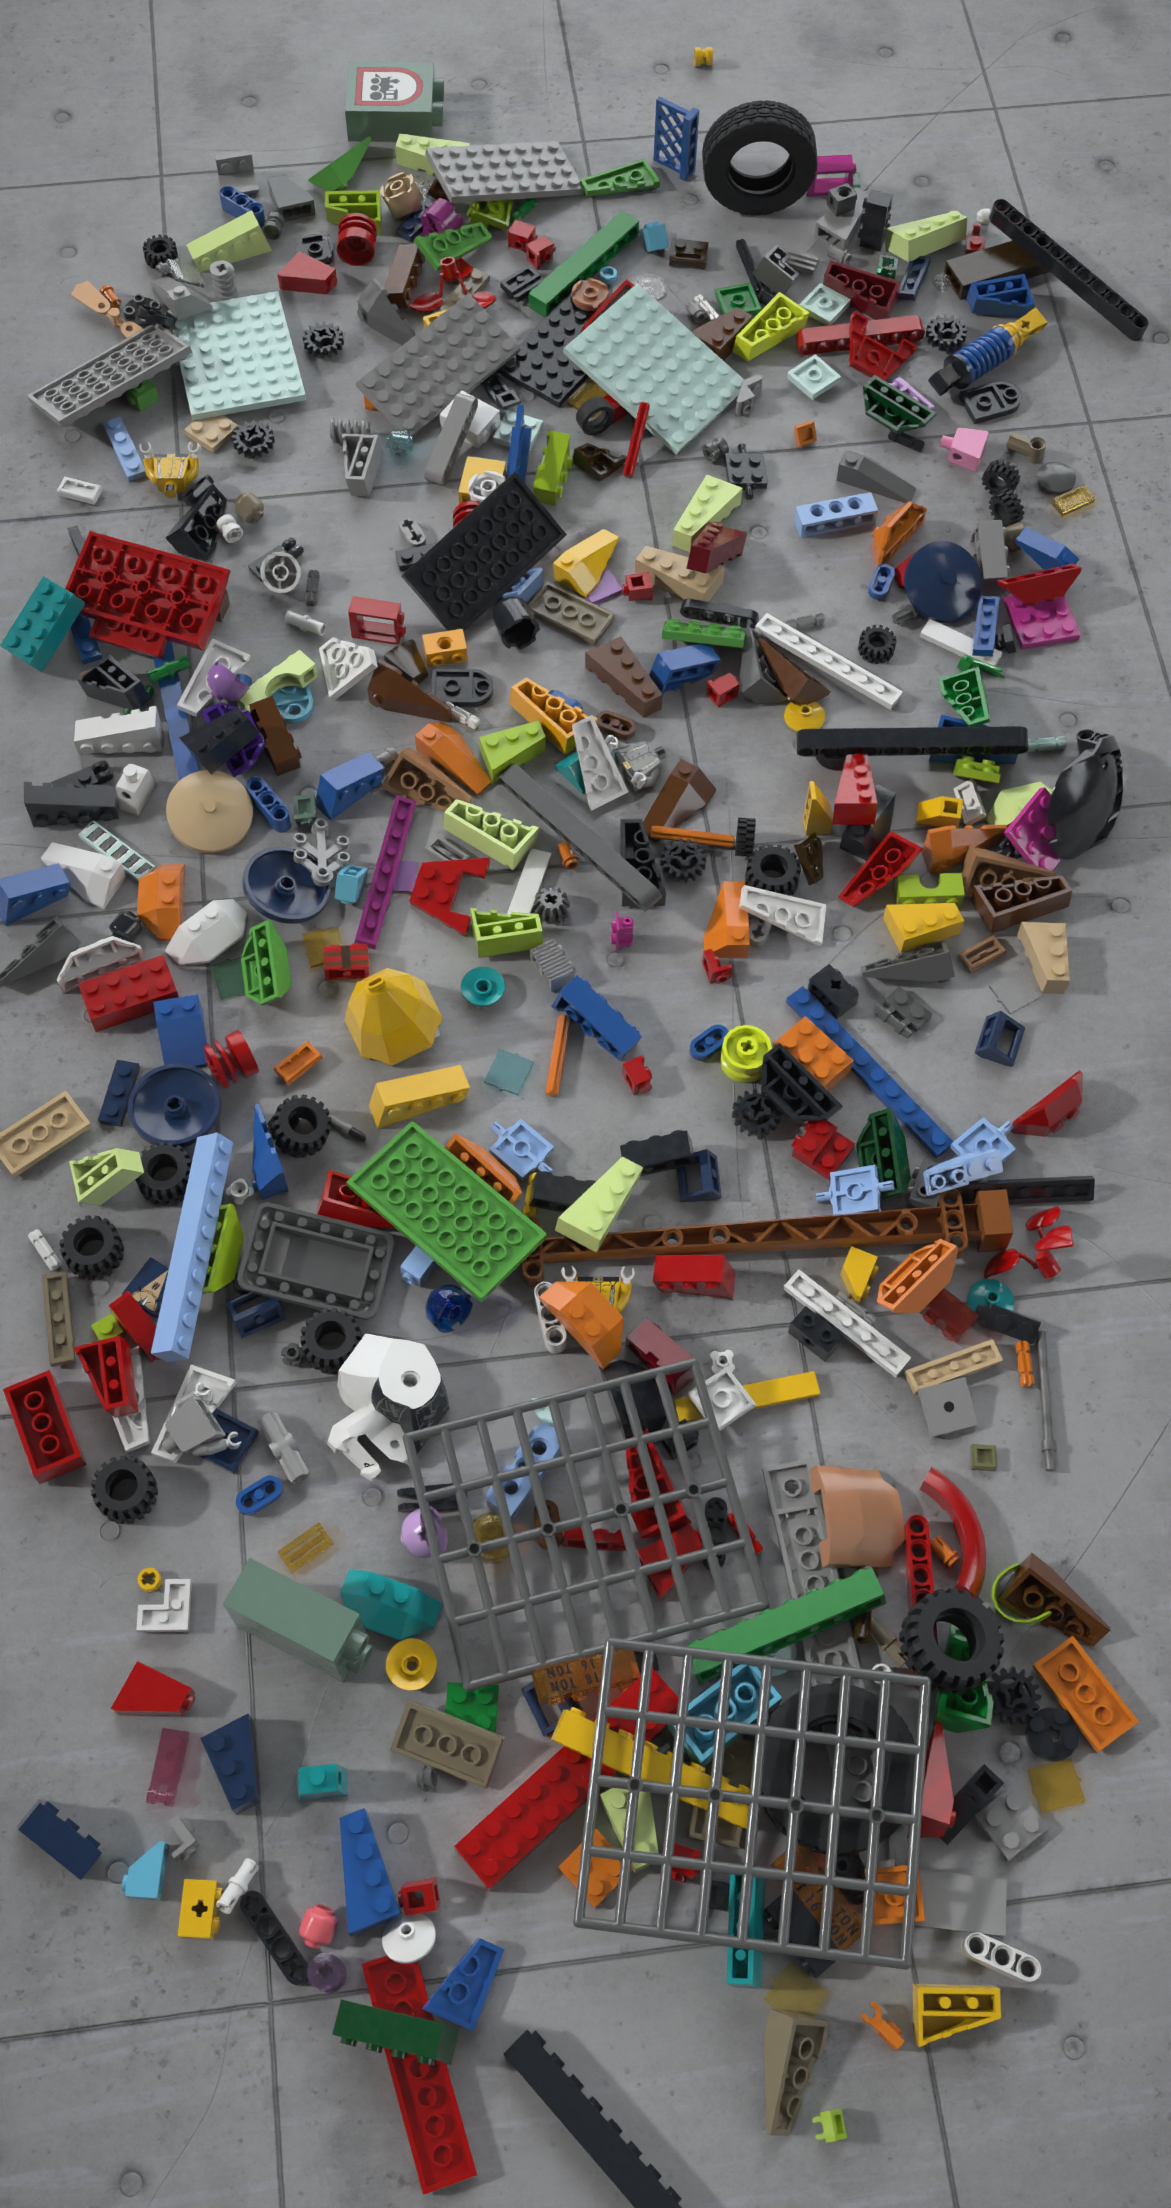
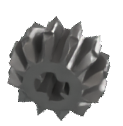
M551 885L549 890L542 888L540 894L536 893L535 901L533 902L535 914H539L543 922L549 919L552 924L554 919L561 922L562 916H567L570 907V901L567 899L566 892L561 893L560 887L553 890Z

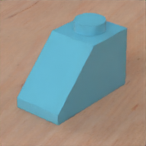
M347 865L337 873L334 899L341 900V903L344 904L356 903L361 898L368 868Z
M159 1841L129 1867L128 1875H124L122 1882V1891L125 1892V1897L129 1899L162 1901L169 1845L166 1842Z

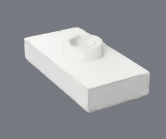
M69 477L63 478L57 490L58 496L95 505L102 492L100 485Z

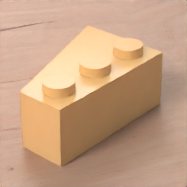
M1022 922L1017 937L1025 948L1024 953L1032 964V971L1042 993L1064 994L1070 982L1066 923Z

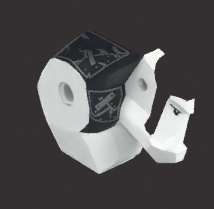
M366 1333L338 1373L337 1387L340 1397L354 1412L332 1426L327 1444L335 1453L341 1451L361 1470L360 1475L370 1481L381 1470L379 1464L358 1443L357 1437L366 1434L389 1459L398 1460L409 1465L403 1435L408 1432L439 1425L450 1409L448 1396L439 1369L428 1348L422 1343L398 1336ZM429 1438L414 1441L417 1454Z

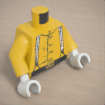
M148 442L149 450L144 451L140 443V451L145 457L143 462L146 476L152 484L158 486L160 492H165L166 497L174 498L176 497V492H185L188 484H191L198 476L199 458H197V455L202 450L199 443H197L196 450H192V442L188 443V450L192 453L191 456L190 454H153V458L150 457L152 452L151 444Z
M573 1266L572 1275L566 1276L564 1267L561 1273L566 1282H592L615 1309L622 1313L630 1300L632 1282L630 1280L635 1275V1269L633 1267L632 1275L626 1276L624 1274L625 1266H623L620 1272L621 1277H576L577 1272Z

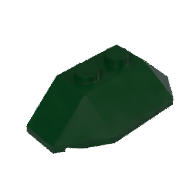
M876 375L863 385L865 414L896 434L925 427L936 416L935 411Z
M887 1108L869 1114L868 1122L856 1143L859 1167L875 1165L880 1183L891 1180L894 1182L895 1189L881 1192L880 1198L882 1199L903 1194L911 1180L906 1139L893 1109Z

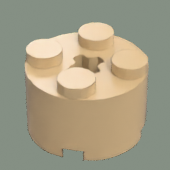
M405 172L395 174L387 180L388 184L385 187L382 185L380 194L390 213L396 219L410 212H416L421 208L420 203L423 196L412 174L410 176L406 175Z

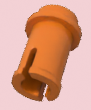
M107 284L103 285L100 288V293L109 301L111 308H118L121 300L114 293V288Z
M567 842L560 843L557 849L563 859V866L568 870L575 869L579 865L578 856L574 854Z
M940 1535L930 1542L932 1551L943 1561V1566L947 1565L951 1568L960 1559L957 1555L958 1551H953Z

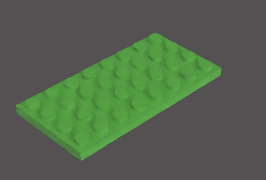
M413 1121L346 1182L352 1191L480 1302H483L547 1238V1233Z

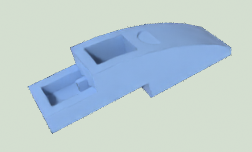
M992 1149L978 1154L969 1153L923 1172L927 1195L930 1196L965 1186L970 1181L1003 1172L1000 1149Z

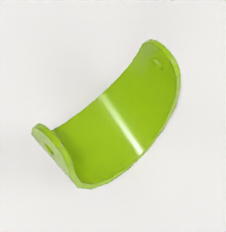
M1020 1562L1006 1568L997 1576L992 1585V1600L995 1608L1007 1621L1017 1626H1031L1046 1619L1052 1612L1047 1611L1029 1620H1016L1005 1615L997 1601V1590L1000 1582L1008 1574L1021 1566Z

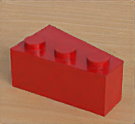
M656 1255L653 1283L658 1290L664 1293L676 1292L733 1299L736 1273L724 1255Z
M119 1335L73 1347L93 1384L92 1386L104 1410L114 1418L137 1413L138 1404L130 1344Z

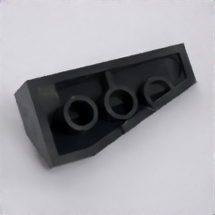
M214 484L165 537L178 553L205 561L216 548V535L220 532L216 527V523L224 515L227 499Z

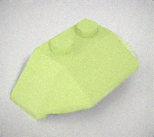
M1041 781L1001 790L986 817L988 825H1007L1008 828L1039 788L1045 787L1051 795L1053 790Z

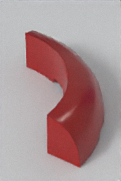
M931 1466L919 1490L935 1500L943 1510H946L953 1521V1526L961 1546L960 1571L954 1588L958 1589V1593L963 1590L970 1592L971 1597L975 1599L977 1596L979 1597L982 1590L986 1571V1546L982 1527L975 1510L963 1492L948 1477Z

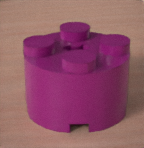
M438 198L420 217L424 228L423 234L428 236L435 232L437 234L443 233L448 229H460L463 226L462 216L460 213L456 214L453 210L455 207L449 201Z

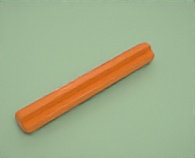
M652 826L650 831V837L654 839L679 841L682 838L683 842L691 839V843L698 842L703 845L732 848L735 841L733 835Z
M564 1014L559 1016L557 1020L545 1091L546 1095L551 1097L559 1094L571 1018Z

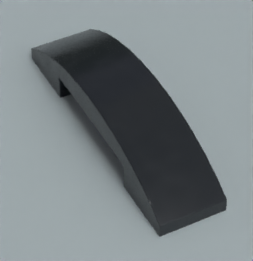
M497 370L481 382L487 395L500 409L505 410L521 404L517 394L513 389H508L497 373Z

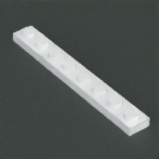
M768 613L755 626V631L890 710L902 697L903 691Z

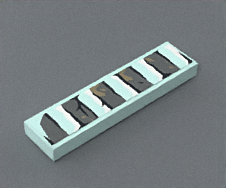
M94 820L78 834L80 839L100 854L121 862L124 871L138 882L139 878L156 869L152 863Z

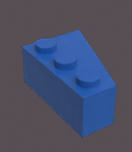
M704 643L662 651L656 656L649 676L662 694L671 689L677 691L680 690V685L690 681L693 684L714 674L720 658L710 644Z

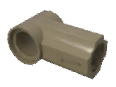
M1013 431L1009 436L1006 447L1026 455L1030 463L1037 464L1043 461L1046 441L1042 437L1029 438Z

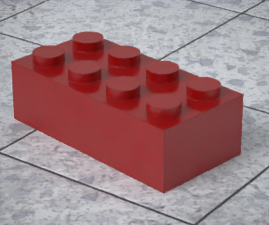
M164 955L78 983L95 1032L155 1013L153 1002L179 998Z
M50 1370L3 1389L32 1474L39 1484L87 1465L57 1381Z

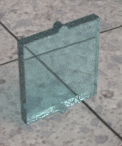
M499 1049L484 1083L499 1088V1091L504 1090L518 1096L534 1061L520 1057L518 1053L512 1054Z

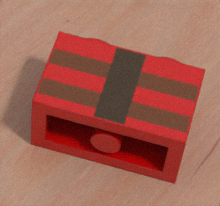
M354 943L343 946L333 944L323 947L325 981L369 977L367 944Z

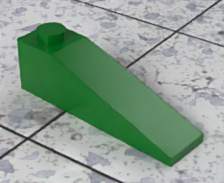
M979 667L938 679L942 696L968 727H975L990 722L988 699Z
M951 1624L945 1655L957 1661H968L970 1652L967 1639L956 1626ZM988 1678L975 1689L969 1692L965 1691L962 1694L954 1695L952 1691L948 1694H943L937 1691L932 1726L935 1725L936 1721L942 1722L944 1730L954 1733L990 1728L993 1699L988 1691Z

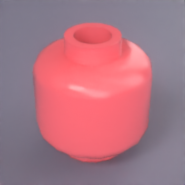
M315 1904L314 1907L306 1909L299 1928V1934L305 1939V1945L319 1949L320 1945L331 1943L338 1924V1918L334 1915L335 1910L322 1904Z

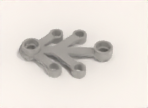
M318 818L312 823L311 833L316 837L317 849L306 841L307 837L305 834L296 833L293 838V844L301 849L295 850L293 859L296 863L302 864L312 872L311 877L316 885L324 887L333 880L334 872L343 866L349 865V853L340 851L348 849L350 840L346 836H339L336 844L326 850L325 837L328 835L329 824L325 819ZM307 853L317 861V865L307 859ZM338 853L337 860L326 866V861Z

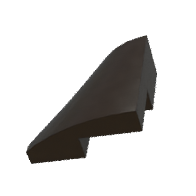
M586 443L574 449L573 464L600 482L618 470L626 462L627 456L622 454L618 458L609 455L610 450L598 448L595 445Z
M413 639L397 645L384 655V660L403 672L401 676L409 682L414 680L420 684L428 677V671Z

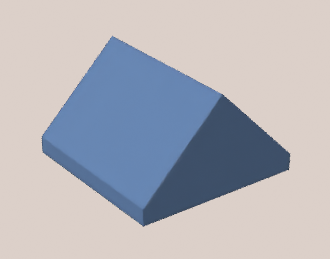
M541 567L530 569L497 601L500 602L502 599L514 596L522 598L529 604L544 584L543 569Z

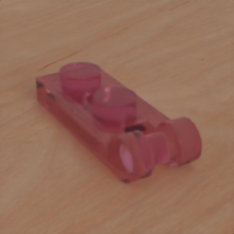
M162 1728L146 1803L155 1804L156 1802L164 1803V1806H174L189 1732ZM160 1784L168 1785L167 1792L159 1791Z

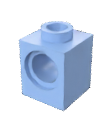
M415 1246L400 1266L402 1278L408 1284H416L421 1288L437 1267V1263Z

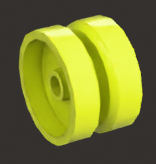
M743 1025L730 1030L724 1037L720 1058L722 1070L729 1078L736 1082L750 1083L757 1081L762 1077L763 1055L772 1049L770 1038L764 1031L755 1026Z

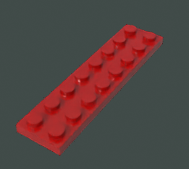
M386 1955L361 1964L373 2007L435 2022L433 2014L422 2009L429 1998L418 1961L403 1964L393 1961ZM384 2048L423 2195L476 2176V2167L447 2064L434 2061L433 2066L417 2062L418 2056L408 2054L407 2059L391 2056L392 2050Z

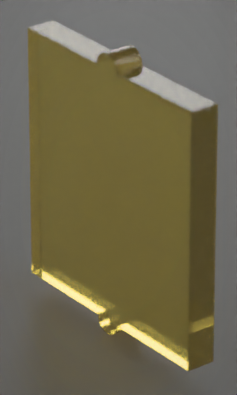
M585 381L570 397L567 405L578 410L587 400L594 397L603 398L608 393L602 390L600 386L596 387Z
M338 926L326 929L318 928L317 931L302 934L311 968L324 965V946L333 944L343 946Z
M1071 1758L1027 1770L1033 1786L1032 1793L1036 1796L1041 1813L1085 1802L1079 1783L1081 1778L1077 1777Z
M789 1962L778 1978H774V1985L763 2000L773 2009L790 2010L815 2016L818 2014V2007L828 1993Z

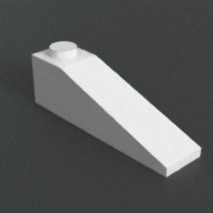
M52 842L41 857V861L47 866L59 863L70 881L69 887L74 889L85 902L103 910L126 878L121 862L91 851Z

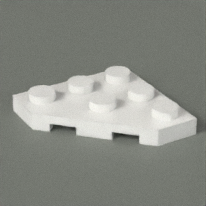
M332 637L319 648L328 694L334 700L378 667L374 650L365 646H359L355 643Z

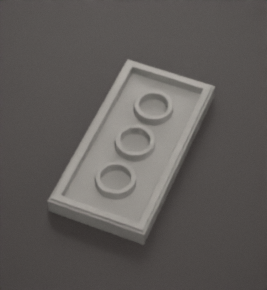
M919 1869L925 1922L914 1923L915 1927L1006 1936L1007 1879Z

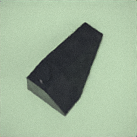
M878 784L875 786L877 798L875 825H848L842 834L839 847L865 861L868 860L888 835L891 828L896 793Z

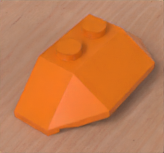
M909 501L897 508L892 515H888L883 524L874 530L872 534V551L876 567L880 564H886L924 523L927 512L926 507Z
M163 864L139 878L137 916L159 941H171L177 928L183 923L185 864Z
M458 1133L453 1135L444 1148L514 1205L522 1194L516 1177L483 1147Z
M939 1239L934 1244L911 1253L880 1284L877 1298L878 1305L894 1313H920L950 1283L958 1247Z
M555 1282L539 1297L540 1301L602 1369L621 1353L624 1317L592 1282Z

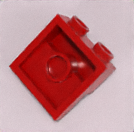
M808 1121L804 1128L806 1130L803 1136L798 1135L791 1145L794 1147L792 1157L830 1181V1172H836L855 1148L856 1143L837 1132L838 1127L829 1121Z

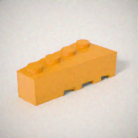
M528 678L511 687L509 704L529 723L539 720L545 737L564 755L576 748L572 724L589 717L582 713V709L577 706L571 707L565 703L563 698L552 696L549 694V690Z

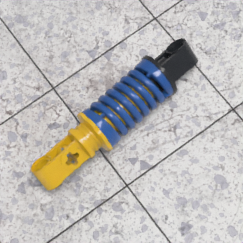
M1034 308L1014 323L1009 322L1005 325L998 324L987 333L978 337L961 350L947 356L944 360V368L935 372L928 379V382L939 396L944 395L953 387L958 389L967 388L971 383L1002 364L1005 360L1013 358L1017 353V349L1023 345L1026 339L1040 332L1048 324L1047 320L1037 308Z

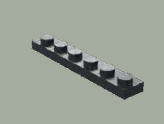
M1093 1176L982 1180L970 1181L968 1185L955 1189L962 1197V1204H974L978 1191L1007 1190L1009 1204L1094 1200L1095 1178Z

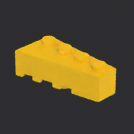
M461 1065L397 1078L375 1084L369 1108L376 1127L379 1129L452 1103H459L466 1099L470 1086Z

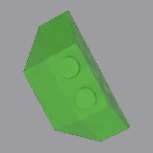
M270 920L250 928V936L241 956L245 996L262 1006L281 998L292 986L287 948Z

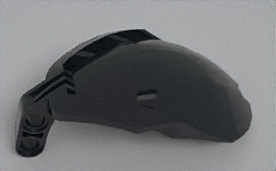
M1091 729L1079 731L1076 734L1080 756L1060 773L1049 803L1047 826L1055 823L1057 839L1052 840L1049 844L1053 852L1062 859H1074L1085 851L1103 843L1117 820L1123 796V766L1120 748L1113 735Z

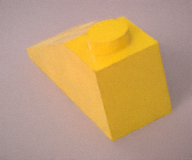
M809 781L803 814L805 835L816 832V835L831 834L833 821L831 805L816 783Z

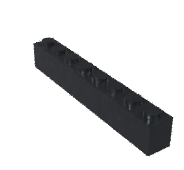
M527 2029L503 2055L633 2207L682 2208L678 2204L682 2198L671 2186L667 2190L658 2181L662 2175L651 2163L646 2167L639 2159L643 2153L632 2141L626 2144L620 2137L623 2130L612 2118L607 2122L600 2113L604 2108L593 2096L588 2099L581 2092L584 2085L574 2074L569 2077L562 2070L565 2063L555 2052L549 2055L543 2048L546 2041L536 2030L531 2034Z

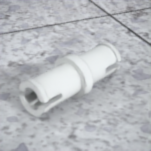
M290 610L285 615V623L297 626L304 632L310 631L323 636L326 631L325 623L313 620L308 615L302 616Z
M246 1858L236 1875L229 1879L227 1889L216 1903V1907H220L219 1910L221 1912L230 1914L240 1896L245 1895L248 1890L247 1885L259 1870V1866L256 1865L255 1861Z

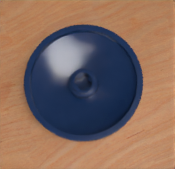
M935 541L920 548L910 558L905 570L904 586L910 603L919 614L938 623H950L963 618L974 609L981 595L982 577L978 564L966 549L952 542Z
M288 847L267 848L258 852L249 860L243 873L242 885L249 903L263 916L280 923L298 924L315 918L321 913L327 903L330 885L321 887L313 882L312 872L302 864L296 863L293 859L294 852L297 849ZM307 854V859L317 865V861Z
M181 1063L163 1065L145 1074L134 1086L128 1101V1114L133 1128L142 1139L155 1146H159V1142H164L165 1145H168L169 1142L174 1143L175 1148L178 1145L186 1147L196 1143L197 1137L208 1135L214 1128L221 1112V1098L214 1080L203 1070Z

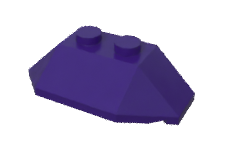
M218 702L203 711L202 714L206 722L209 723L238 707ZM239 708L260 733L251 713L248 710ZM261 734L226 762L233 777L254 765L266 745Z

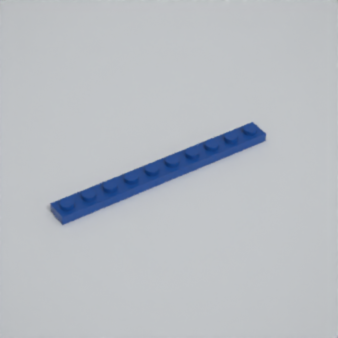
M804 986L786 998V1003L801 1019L806 1016L854 1060L851 1071L887 1108L893 1109L896 1118L936 1159L950 1149V1145L954 1141Z

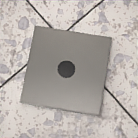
M965 1377L918 1389L930 1437L978 1425Z

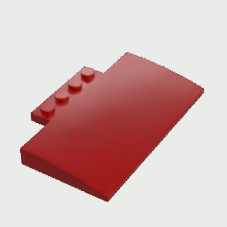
M89 531L65 589L85 602L78 615L95 619L88 635L91 639L161 659L169 641L204 651L219 613L231 571L220 566Z

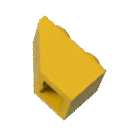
M941 796L919 802L915 824L937 827L955 825L956 829H958L963 799Z
M851 1246L840 1275L851 1298L860 1303L861 1298L866 1300L871 1286L867 1285L869 1278L874 1279L879 1266L875 1265L878 1257Z

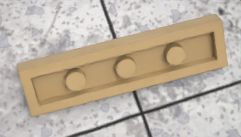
M991 1339L908 1369L904 1374L913 1394L916 1395L919 1394L918 1389L971 1375L1001 1364L1003 1359L994 1340Z

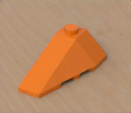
M445 722L428 723L415 735L416 751L477 797L492 784L491 779L462 736Z
M954 825L928 830L922 856L929 874H942L962 864L969 846L987 850L1004 840V832L1007 829V825H984L979 829H974L972 825H966L964 829H956Z
M723 881L704 934V950L712 949L714 956H718V958H748L750 946L748 912L739 908L741 889L745 885V881Z

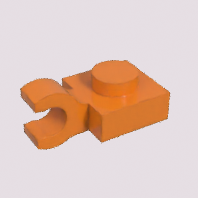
M872 2001L869 2005L874 2009L875 2016L869 2018L863 2012L860 2015L862 2021L869 2024L893 2051L898 2050L905 2042L900 2037L902 2031L892 2021L887 2023L885 2020H882L880 2006Z

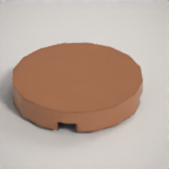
M593 278L588 279V281H578L572 289V301L577 307L586 311L598 310L609 298L607 286L600 280Z

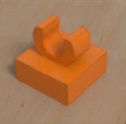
M813 421L794 426L793 430L797 446L801 447L817 441L815 423Z

